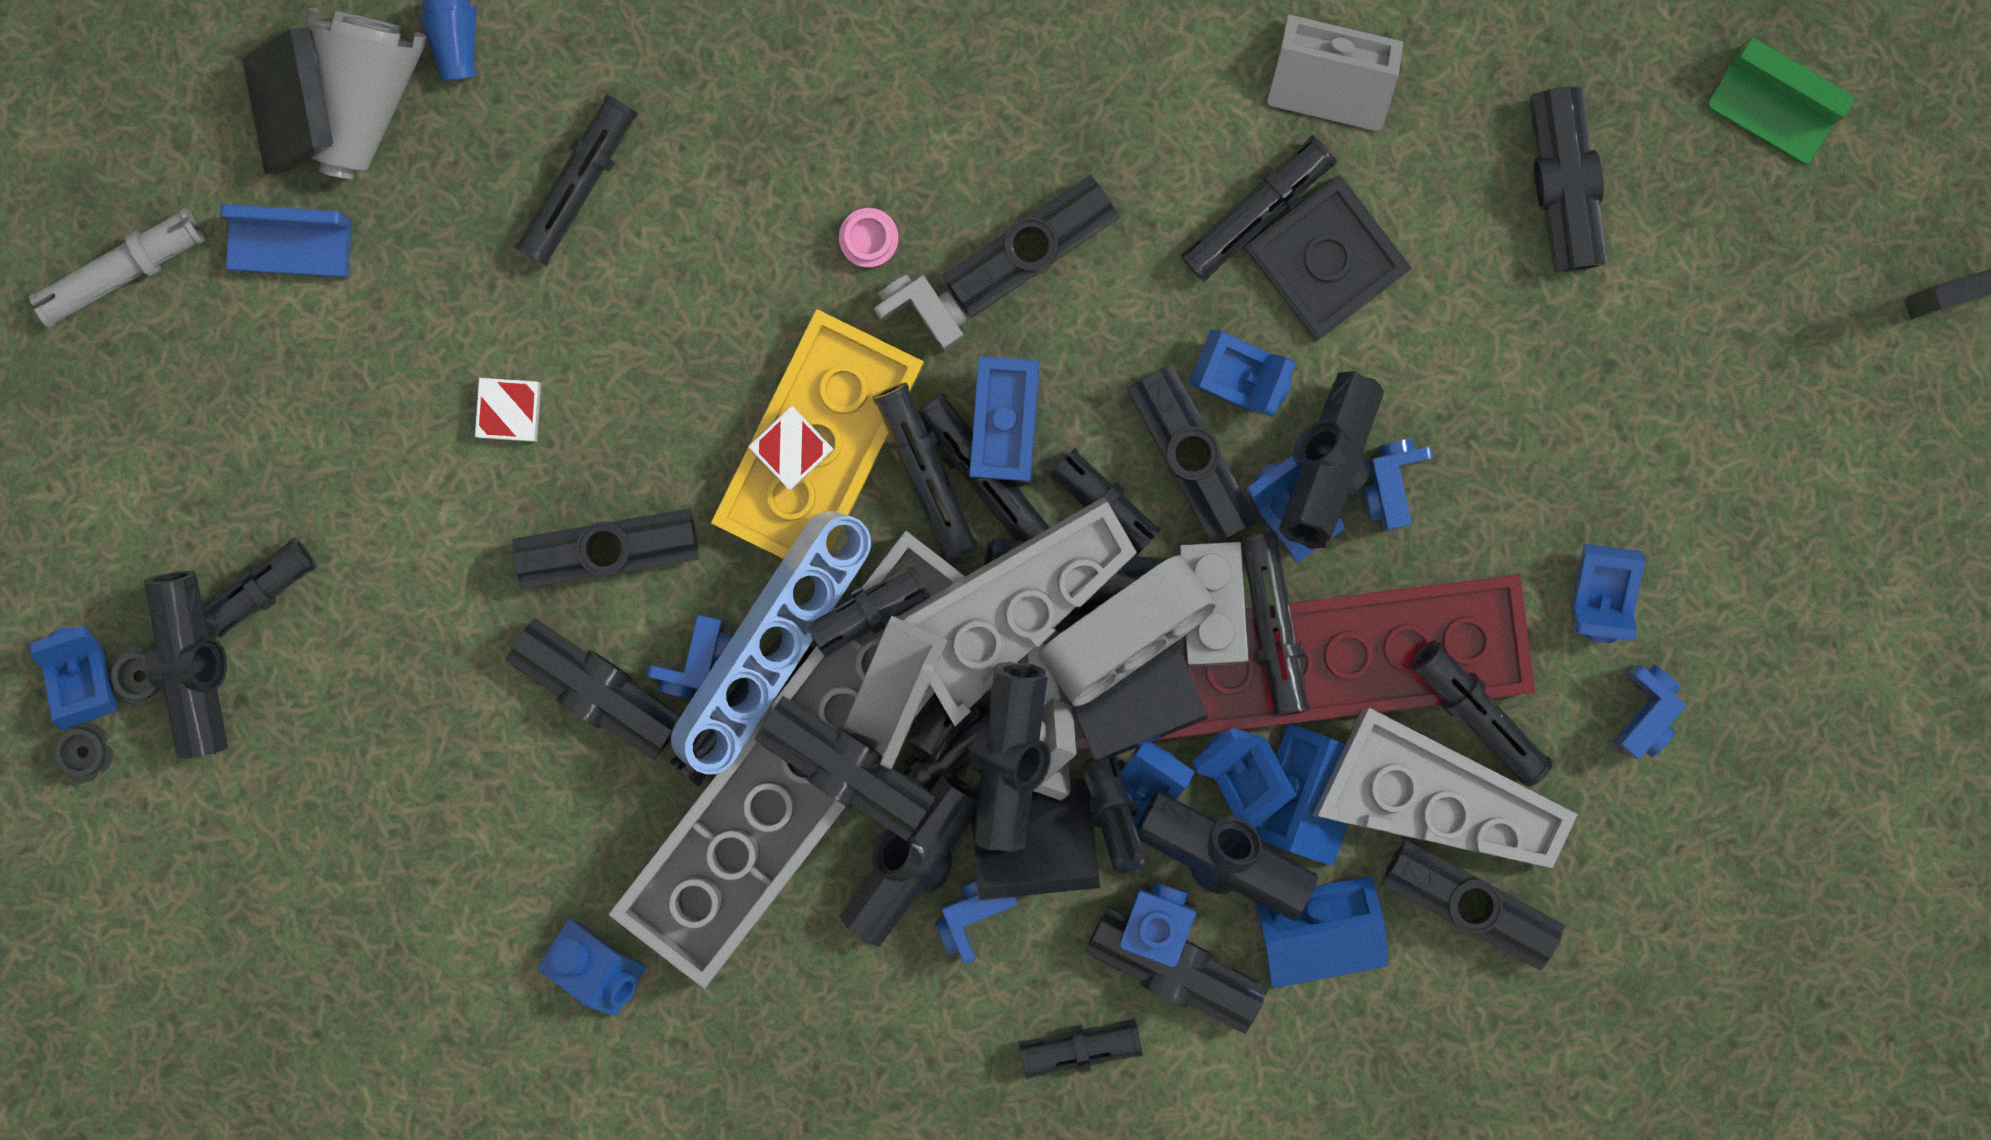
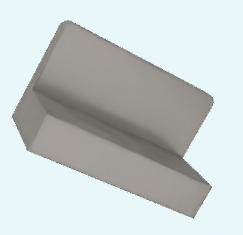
M1288 14L1267 102L1273 107L1380 131L1383 129L1399 76L1403 41Z
M891 616L844 725L845 728L888 746L880 765L890 770L903 746L948 642L944 638Z

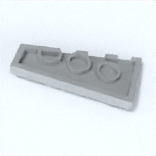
M1104 497L896 617L948 640L930 685L954 726L971 712L969 708L989 689L992 690L995 665L1005 662L1017 663L1034 646L1038 648L1055 631L1054 627L1076 606L1081 607L1137 553Z
M1371 708L1362 709L1312 814L1315 817L1545 868H1553L1578 815Z

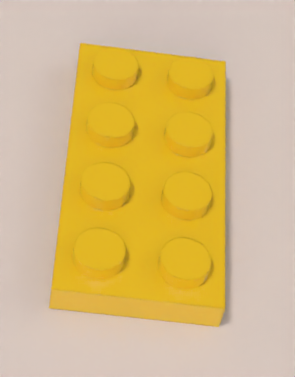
M816 309L750 445L785 411L793 406L834 451L790 491L748 447L711 524L784 559L807 522L814 515L823 511H836L849 516L889 436L882 415L872 397L889 387L907 382L910 392L924 365V361ZM843 525L834 527L828 533L826 548L829 554L844 527Z

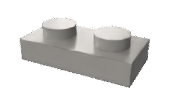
M1241 542L1181 545L1180 555L1185 559L1217 603V608L1213 614L1185 635L1187 667L1247 664L1248 648Z

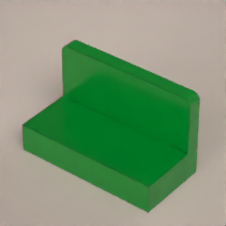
M1751 37L1740 46L1710 97L1707 107L1709 110L1794 160L1806 165L1813 160L1831 127L1846 116L1856 97L1758 39Z

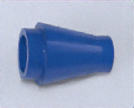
M421 0L423 13L418 14V17L439 69L440 81L475 77L474 56L477 6L471 7L470 0Z

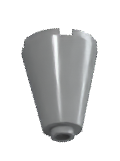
M309 8L306 13L305 28H310V31H312L333 139L332 147L311 159L320 162L318 171L321 173L353 179L355 170H368L423 52L427 36L415 31L413 42L400 38L401 26L339 11H334L331 22L318 20L320 9Z

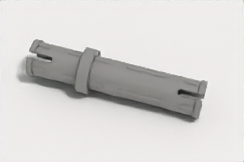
M184 207L177 214L143 233L134 230L125 235V243L44 289L33 292L29 295L30 302L33 306L37 304L40 306L34 310L43 324L51 328L57 322L145 273L151 277L160 272V264L197 243L204 242V234L201 230L196 231L200 226L190 211Z

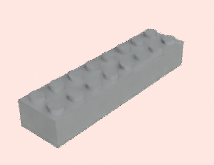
M905 531L862 588L866 591L893 576V574L904 569L909 564H912L925 584L924 588L928 590L930 597L965 576ZM911 606L910 608L904 610L903 612L899 613V614L896 615L895 617L899 616L900 614L906 612L907 610H909V609H911V608H913V607ZM888 620L887 622L883 623L884 626H885V628H886V626H887L889 620ZM885 629L875 635L871 630L844 645L826 658L823 657L818 647H815L770 705L735 761L726 770L715 776L608 914L703 989L712 981L846 807L807 781V774L762 747V744L754 740L755 736L784 695L835 730H838L839 727L846 730L884 756L888 746L845 728L844 725ZM930 683L916 716L934 694Z

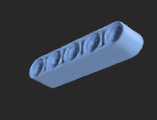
M823 511L814 515L807 522L675 724L671 734V745L675 754L684 763L704 774H718L726 770L735 761L813 641L812 634L809 633L805 624L816 620L834 609L866 560L871 548V537L867 527L860 520L836 511ZM843 525L847 532L846 546L840 553L830 555L826 548L828 533L834 527ZM811 576L815 584V592L807 603L797 606L793 599L794 586L800 578ZM778 626L782 633L781 645L775 653L763 656L759 648L761 636L767 629ZM738 678H746L749 684L747 698L737 706H728L726 701L728 686ZM714 729L716 744L713 750L703 757H695L693 753L695 737L703 730Z

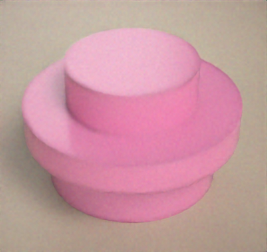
M863 208L854 211L844 220L840 228L839 243L841 250L850 262L859 267L875 268L885 264L892 258L898 246L899 237L894 221L885 212L875 208Z

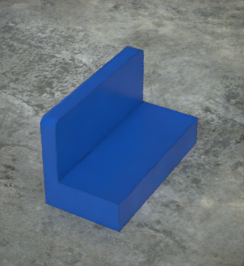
M221 204L220 217L229 221L227 270L234 272L349 278L352 219L342 212Z
M979 356L970 466L971 478L1010 480L1031 484L1040 363L1038 360Z
M1290 723L1287 724L1276 758L1293 787L1296 796L1255 829L1260 835L1261 841L1327 865L1334 864L1348 824L1315 817L1312 814L1344 749V743Z
M1372 876L1315 886L1312 895L1295 922L1255 902L1266 948L1269 977L1274 988L1381 968L1388 965L1385 920Z

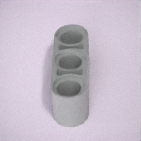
M1181 555L1174 556L1154 567L1056 636L1042 649L1039 658L1072 705L1076 707L1081 706L1107 691L1198 627L1213 614L1217 608V603Z

